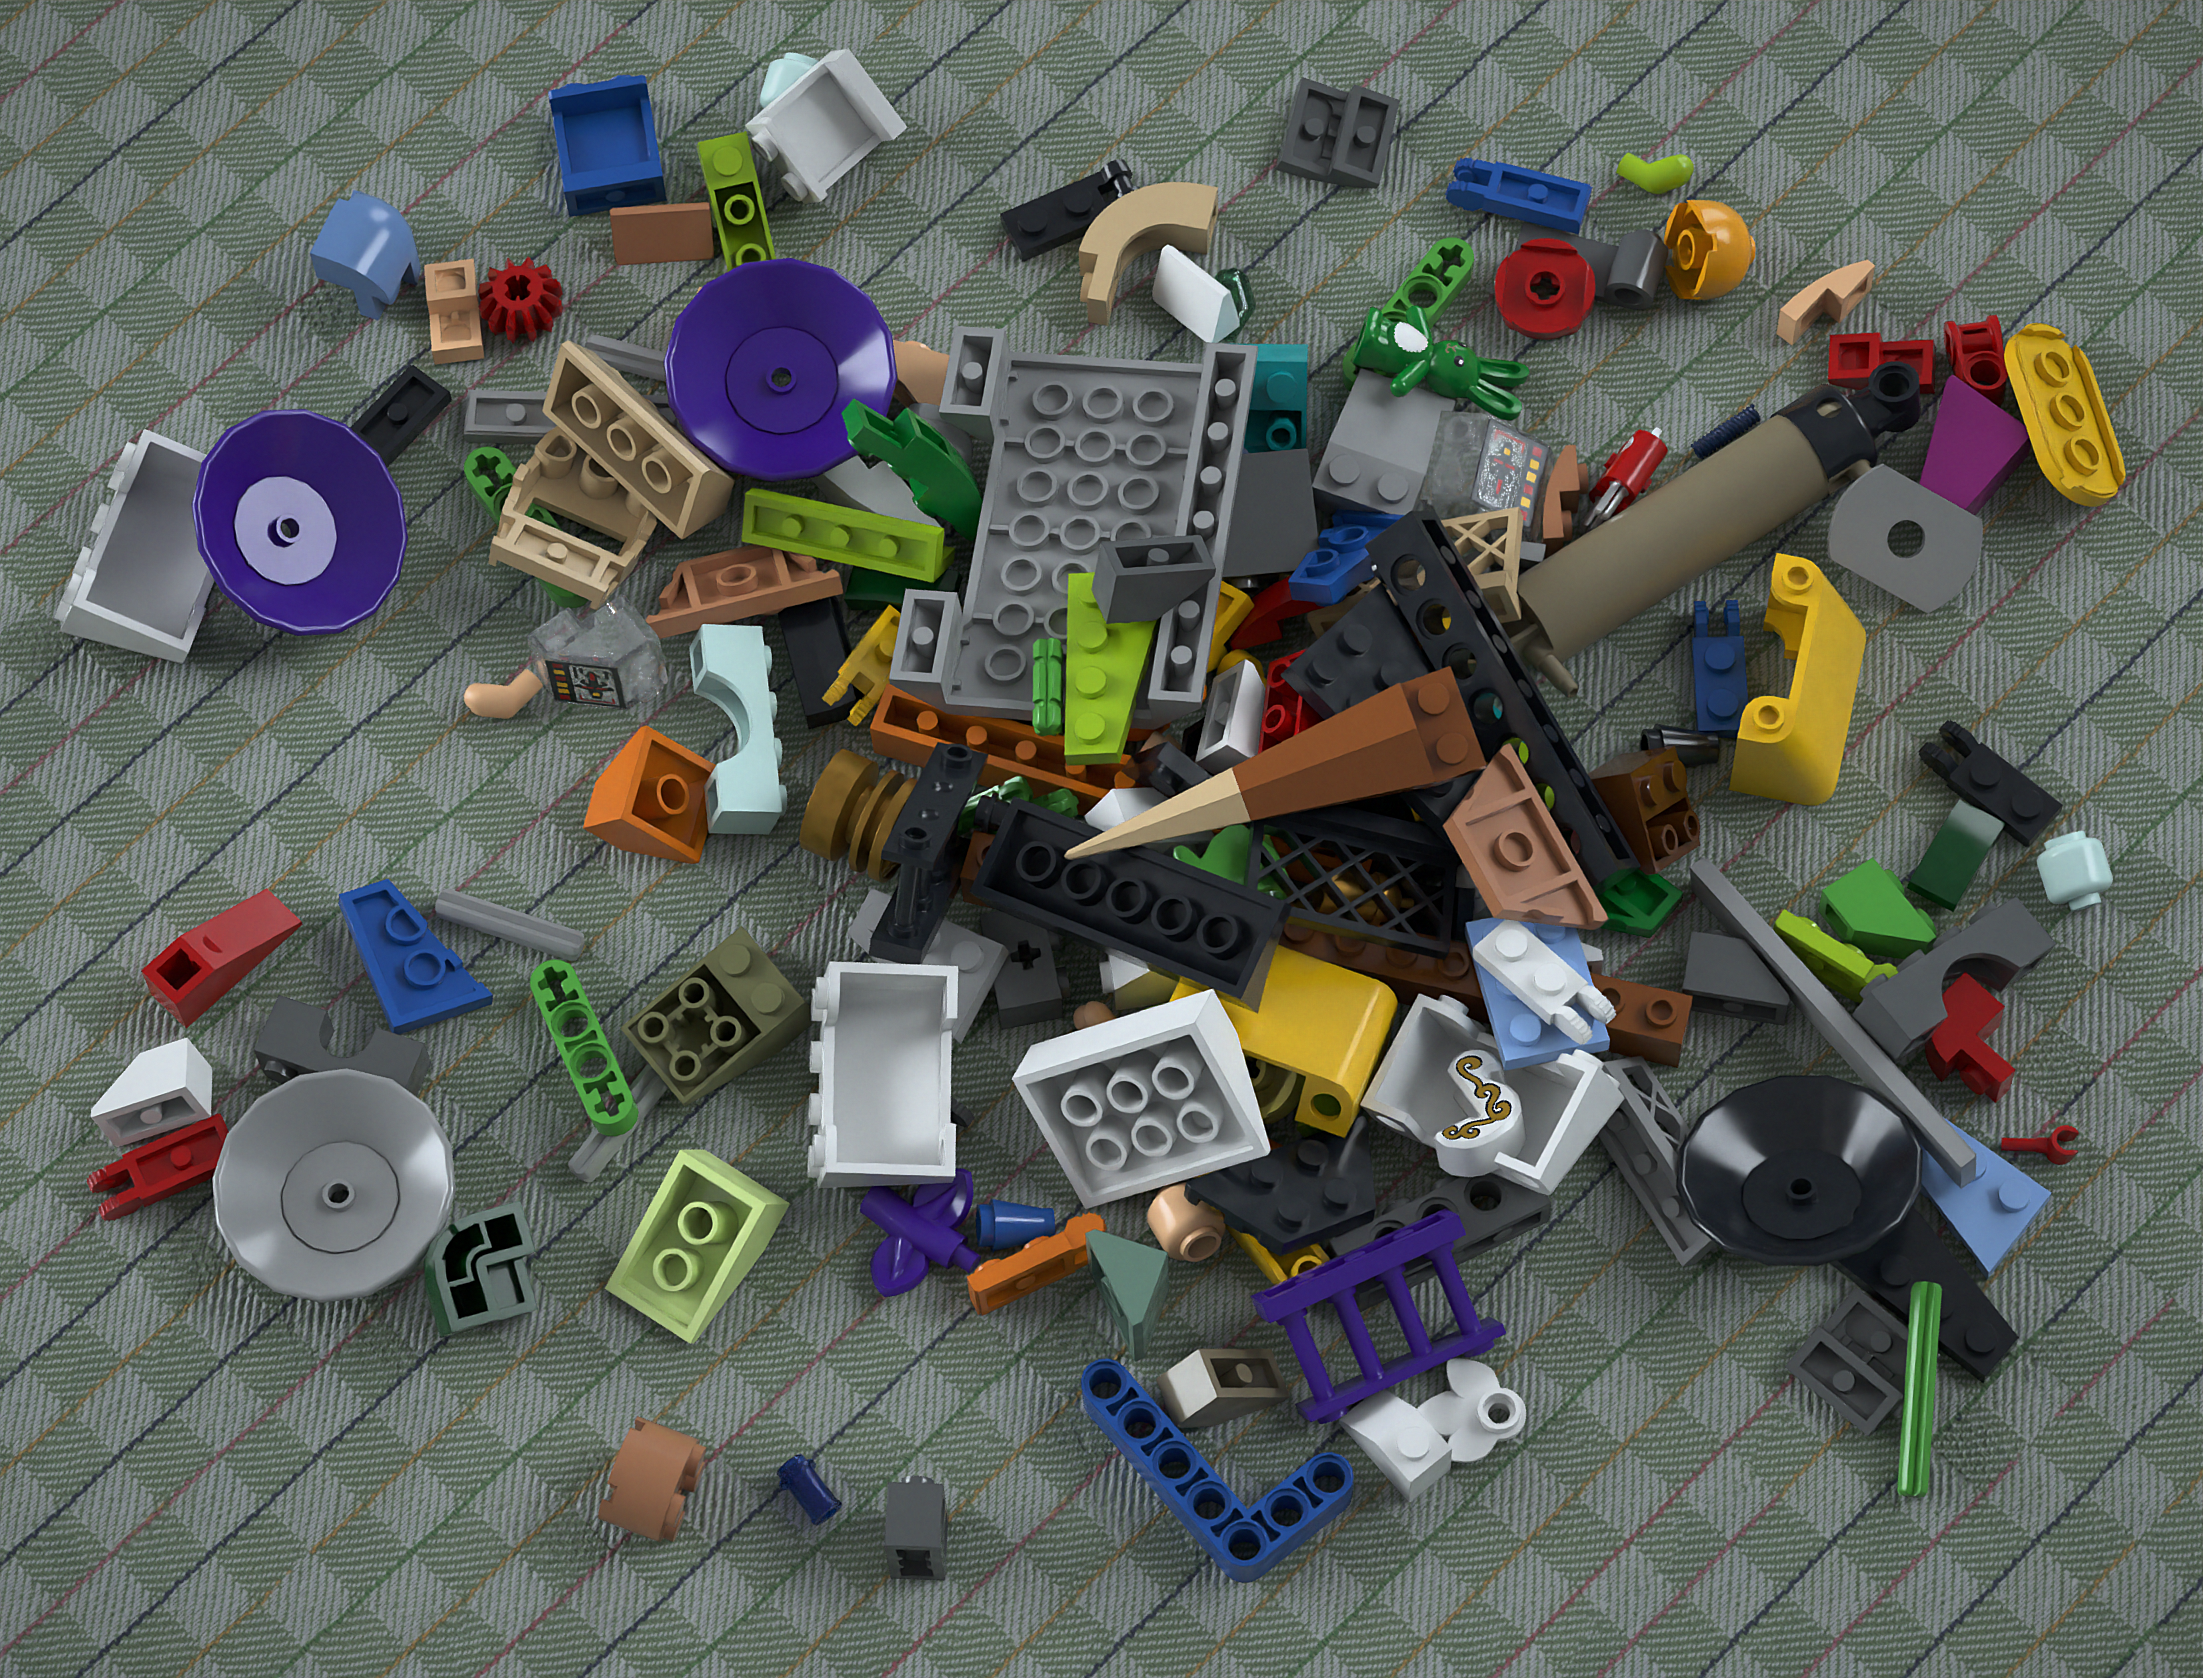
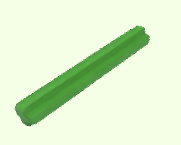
M1915 1282L1911 1288L1897 1491L1899 1495L1913 1498L1925 1497L1928 1492L1942 1295L1941 1286L1933 1282Z

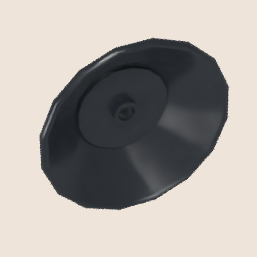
M1780 1075L1734 1090L1699 1116L1679 1148L1676 1190L1692 1224L1724 1251L1768 1266H1820L1865 1252L1901 1225L1921 1191L1923 1150L1906 1116L1874 1090L1829 1075Z

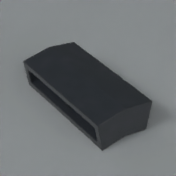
M831 596L784 608L778 613V618L808 729L847 719L853 706L865 696L853 684L850 683L848 690L842 698L831 706L822 699L840 675L838 670L852 653L838 598Z

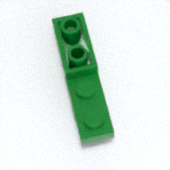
M853 399L841 413L849 434L847 439L852 447L866 457H871L874 454L887 462L890 469L896 475L909 481L914 495L912 500L921 512L931 518H936L937 515L950 522L961 536L967 540L974 541L977 536L984 495L973 472L959 452L933 426L907 407L893 422L858 400Z

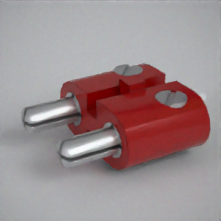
M1656 427L1652 433L1638 430L1624 443L1617 454L1614 452L1603 465L1606 467L1605 471L1589 492L1588 496L1594 505L1580 523L1582 531L1589 526L1596 515L1597 517L1586 533L1601 525L1610 516H1615L1625 510L1639 493L1643 494L1652 483L1650 477L1668 452L1666 445L1659 439V435L1662 433L1661 429Z

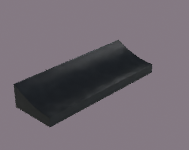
M1015 796L1013 797L970 889L973 895L991 908L1203 992L1213 989L1218 998L1258 1014L1269 968L1283 928L1292 910V907L1287 902L1141 845L1074 860L1067 859L1064 855L1068 850L1105 831Z

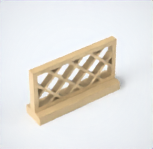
M1515 507L1441 520L1449 536L1459 538L1454 544L1461 556L1472 547L1482 553L1467 567L1499 622L1520 620L1522 604L1516 593L1523 528V515L1520 508ZM1507 528V532L1492 545L1481 540L1491 530ZM1494 562L1503 566L1502 571L1481 574ZM1424 569L1417 575L1421 586L1425 580ZM1375 577L1367 585L1361 582L1353 589L1357 592L1355 595L1346 596L1342 602L1336 605L1308 612L1307 619L1317 639L1381 581ZM1388 589L1387 592L1396 606L1397 602L1393 597L1391 591ZM1447 608L1443 612L1442 619L1451 618Z

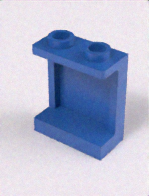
M619 75L608 81L590 84L570 83L560 89L548 92L569 217L609 211L612 208L633 207L667 201L646 76Z

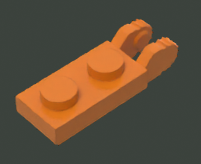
M1096 1212L1082 1213L1081 1217L1076 1216L1068 1220L1064 1232H1060L1052 1237L1041 1236L1027 1243L1022 1251L1003 1260L991 1259L977 1267L974 1273L966 1276L970 1300L978 1315L981 1314L983 1316L1071 1275L1077 1269L1088 1265L1085 1233L1094 1229L1103 1232L1107 1231L1105 1219H1102L1101 1215H1096Z

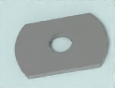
M1880 464L1859 477L1846 490L1836 505L1829 525L1827 540L1828 558L1925 613H1930L1951 600L1964 587L1974 572L1981 552L1983 524L1982 519L1885 464ZM1900 521H1914L1920 526L1923 534L1920 548L1917 552L1907 557L1894 555L1887 543L1890 529Z

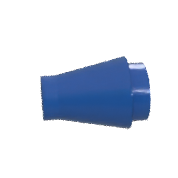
M990 1199L989 1204H977L976 1239L978 1247H990L991 1251L995 1252L1027 1244L1041 1236L1052 1237L1055 1235L1053 1208H1040L996 1199Z

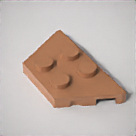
M752 544L680 562L672 574V582L665 586L659 596L660 612L658 615H648L645 621L650 641L698 630L702 624L730 625L734 620L758 614L765 616L773 615L786 607L843 594L839 573L834 569L825 574L817 570L816 561L811 556Z
M1511 744L1504 745L1493 756L1487 768L1483 770L1444 823L1443 828L1494 918L1588 930L1600 928L1609 919Z

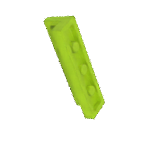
M754 487L745 493L741 539L743 542L932 583L954 563L955 548L943 546L945 528Z

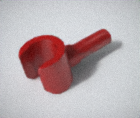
M2062 1125L2056 1128L2049 1138L2001 1137V1151L2045 1153L2047 1159L2053 1164L2064 1165L2070 1162L2078 1151L2061 1148L2057 1140L2064 1142L2073 1141L2079 1135V1132L2072 1126Z

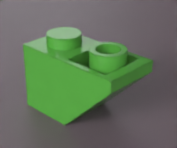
M1873 857L1822 890L1818 912L1843 943L1851 944L1866 954L1903 960L1919 949L1925 955L1934 950L1932 945L1937 939V931L1933 921L1921 908L1916 910L1905 898L1903 885L1895 873L1890 869L1883 870Z

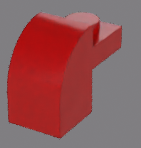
M1965 972L1942 994L1948 1017L1929 1041L1925 1043V1054L1931 1070L1941 1082L1955 1069H1958L1962 1081L1970 1090L1978 1095L1986 1094L1996 1103L2010 1090L2016 1069L1984 1041L2000 1026L2005 1006Z

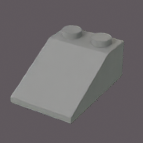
M1361 368L1329 439L1312 484L1315 509L1333 515L1337 509L1406 515L1410 511H1416L1456 406V401L1414 387L1404 397H1396L1390 391V384L1394 379Z

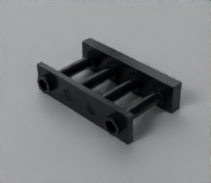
M938 742L882 848L881 859L901 863L899 884L871 936L868 956L900 964L922 965L961 886L960 876L971 840L957 835L959 818L987 764L988 754L971 750L962 744Z

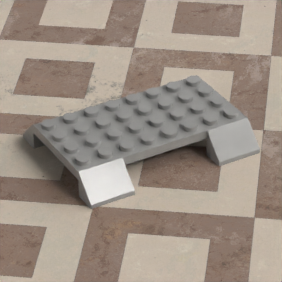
M955 326L939 409L940 418L992 445L993 449L963 613L957 592L906 589L889 675L890 684L947 714L1033 721V709L1035 708V703H1033V666L1035 665V660H1033V644L1040 638L1049 639L1053 637L1060 640L1063 649V665L1061 666V671H1063V708L1061 709V714H1063L1062 723H1065L1068 574L1095 572L1102 541L1201 535L1216 567L1215 577L1161 616L1158 635L1154 636L1148 656L1150 662L1144 680L1141 679L1136 696L1137 706L1130 728L1155 730L1200 709L1257 364L1258 346L1207 342L1203 364L1011 352L1005 329Z

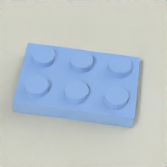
M1491 917L1465 923L1466 940L1504 1071L1556 1061L1560 1054L1572 1055L1575 1049L1589 1054L1609 1049L1610 1039L1605 1024L1599 1023L1597 1019L1595 1020L1592 1015L1588 1014L1576 1002L1571 1008L1587 1022L1588 1026L1591 1027L1593 1035L1584 1045L1576 1044L1574 1040H1571L1569 1036L1565 1035L1553 1023L1548 1025L1474 960L1473 947L1505 919ZM1519 921L1582 976L1589 986H1594L1576 928Z

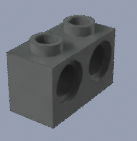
M907 1476L902 1478L901 1482H888L884 1547L891 1579L945 1580L949 1516L943 1484L934 1483V1480L929 1477Z

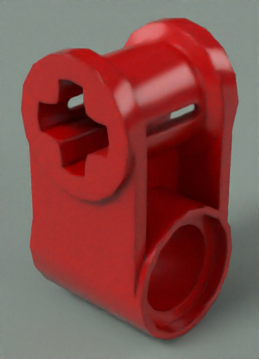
M1997 315L1987 316L1986 321L1956 325L1954 321H1945L1943 330L1944 345L1948 363L1952 366L1953 375L1992 403L2001 407L2005 397L2008 372L2004 360L2002 331ZM1986 381L1992 385L1982 386L1976 382Z

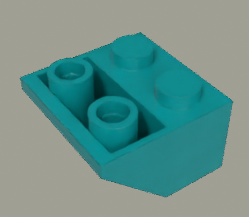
M1240 344L1258 346L1257 364L1243 447L1249 453L1305 449L1307 440L1308 344Z

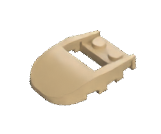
M556 426L548 431L535 446V454L526 465L521 463L513 476L512 486L501 512L498 532L496 536H493L488 564L496 566L498 561L591 600L590 608L598 610L633 571L658 523L656 522L657 517L561 428ZM532 503L622 541L624 545L619 554L616 555L530 518L526 514Z

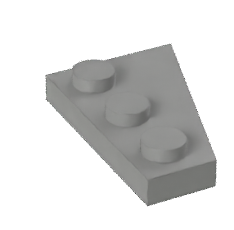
M871 888L847 933L868 955L871 936L892 897ZM944 919L922 965L958 966L957 1020L952 1028V1036L961 1044L1001 970L1009 951L998 942ZM870 956L877 963L900 964Z

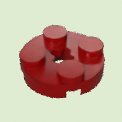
M1553 238L1530 240L1522 244L1521 249L1513 252L1509 258L1507 255L1497 270L1495 277V300L1503 316V321L1508 328L1518 331L1526 337L1550 340L1564 335H1572L1581 328L1583 321L1589 316L1594 305L1596 292L1594 272L1589 263L1587 264L1585 259L1578 254V250L1565 241ZM1542 278L1551 279L1552 287L1559 289L1557 295H1551L1548 300L1539 299L1538 294L1531 292L1532 286H1540Z

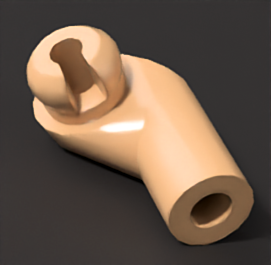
M525 669L508 686L487 683L471 684L465 690L464 702L476 715L509 719L543 687V684L535 674Z

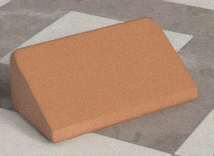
M699 202L610 209L614 256L618 265L710 260L714 258V226L710 203Z

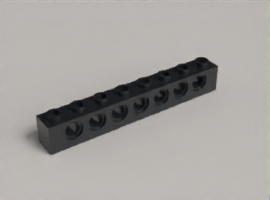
M1410 511L1366 543L1364 546L1372 558L1371 568L1375 576L1388 586L1397 602L1396 608L1407 627L1414 631L1423 647L1421 651L1433 672L1448 666L1451 667L1485 761L1489 763L1504 745L1511 744L1596 897L1641 867L1640 863L1435 511ZM1420 564H1422L1425 570V580L1422 586L1417 579V569ZM1445 608L1448 609L1451 616L1448 630L1445 629L1442 622ZM1471 652L1474 654L1477 662L1474 674L1468 668V657ZM1496 697L1502 703V714L1499 719L1493 710ZM1522 741L1528 748V759L1525 764L1519 756V747ZM1548 786L1554 793V804L1551 809L1545 801V791ZM1573 831L1580 838L1581 844L1578 854L1574 852L1571 846Z

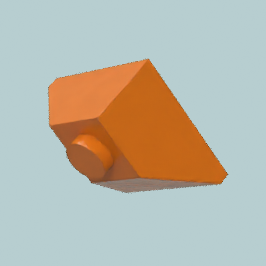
M647 725L640 727L595 782L583 829L623 851L689 864L699 863L708 832L704 785L716 765Z

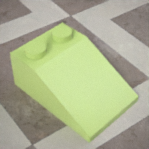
M705 1149L680 1150L605 1289L688 1343L694 1344L764 1252L790 1203Z

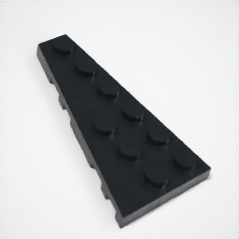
M1381 581L1289 665L1280 676L1326 720L1399 682L1402 684L1432 673L1433 670ZM1483 770L1439 786L1397 794L1458 855L1443 825Z

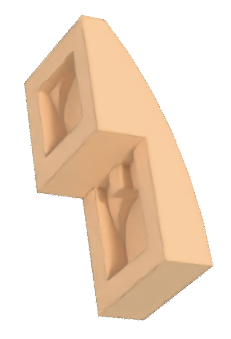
M474 259L424 265L426 301L430 317L434 364L484 359Z
M1868 260L1853 263L1837 269L1805 287L1780 309L1776 334L1793 345L1823 312L1840 323L1871 290L1875 265Z

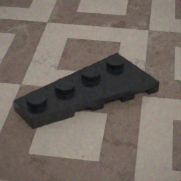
M1913 1205L1900 1226L1865 1252L1830 1262L1832 1266L1908 1325L1911 1288L1914 1283L1933 1282L1939 1284L1942 1288L1938 1349L1982 1383L1988 1379L2017 1345L2019 1339L2017 1334Z

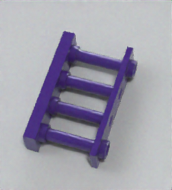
M1445 1208L1250 1296L1259 1317L1268 1323L1276 1321L1278 1325H1284L1313 1396L1295 1404L1299 1415L1309 1422L1317 1420L1319 1424L1335 1421L1348 1413V1405L1458 1355L1464 1354L1465 1357L1480 1355L1495 1346L1494 1339L1507 1334L1504 1325L1494 1318L1488 1316L1482 1320L1478 1319L1451 1253V1250L1455 1247L1453 1241L1466 1235L1459 1215ZM1421 1255L1425 1259H1431L1459 1327V1330L1431 1343L1402 1274L1406 1269L1404 1263ZM1372 1277L1376 1281H1382L1411 1351L1384 1364H1381L1353 1296L1357 1291L1355 1285ZM1323 1299L1327 1303H1333L1362 1373L1334 1387L1330 1382L1304 1319V1316L1308 1313L1306 1307Z

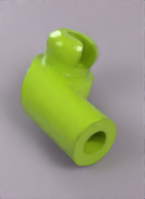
M1628 152L1620 161L1616 173L1649 193L1657 195L1686 184L1694 172V165L1692 160L1683 154L1669 156L1649 164Z

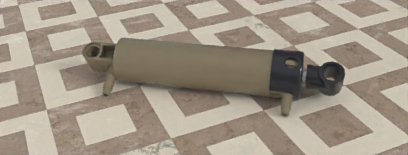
M1898 361L1886 362L1871 372L1867 387L1848 397L1837 388L1828 384H1821L1772 414L1769 420L1519 575L1516 593L1522 604L1521 619L1500 624L1525 667L1532 665L1537 672H1542L1550 683L1566 697L1575 696L1578 693L1579 686L1561 663L1815 503L1830 498L1876 467L1878 455L1874 440L1885 431L1894 433L1912 428L1921 416L1919 375L1916 370L1907 363ZM1471 652L1468 657V668L1474 674L1477 662L1473 660L1475 656Z

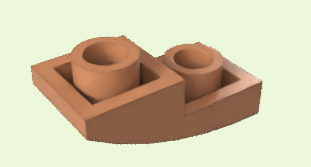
M1565 445L1556 461L1547 486L1541 544H1546L1545 559L1561 550L1564 541H1572L1571 514H1578L1580 494H1588L1586 463L1577 464L1576 445Z

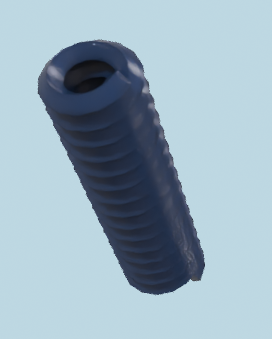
M1750 404V407L1747 406L1746 410L1743 409L1742 412H1738V415L1735 414L1734 418L1731 417L1730 420H1726V423L1723 422L1718 428H1714V431L1711 430L1710 433H1706V436H1702L1698 441H1694L1691 447L1696 456L1703 460L1704 456L1708 457V454H1712V451H1716V448L1720 449V446H1724V443H1728V440L1732 441V438H1736V435L1740 436V433H1744V430H1748V427L1752 428V425L1760 422L1761 417L1754 409L1755 405Z

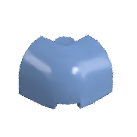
M354 189L348 201L338 198L310 252L317 278L354 290L360 314L376 320L380 319L386 304L392 305L396 300L401 280L417 285L421 271L412 229L398 209L381 198Z

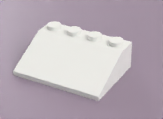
M1213 989L1031 1045L1012 1078L1085 1209L1267 1156L1271 1150L1238 1034Z

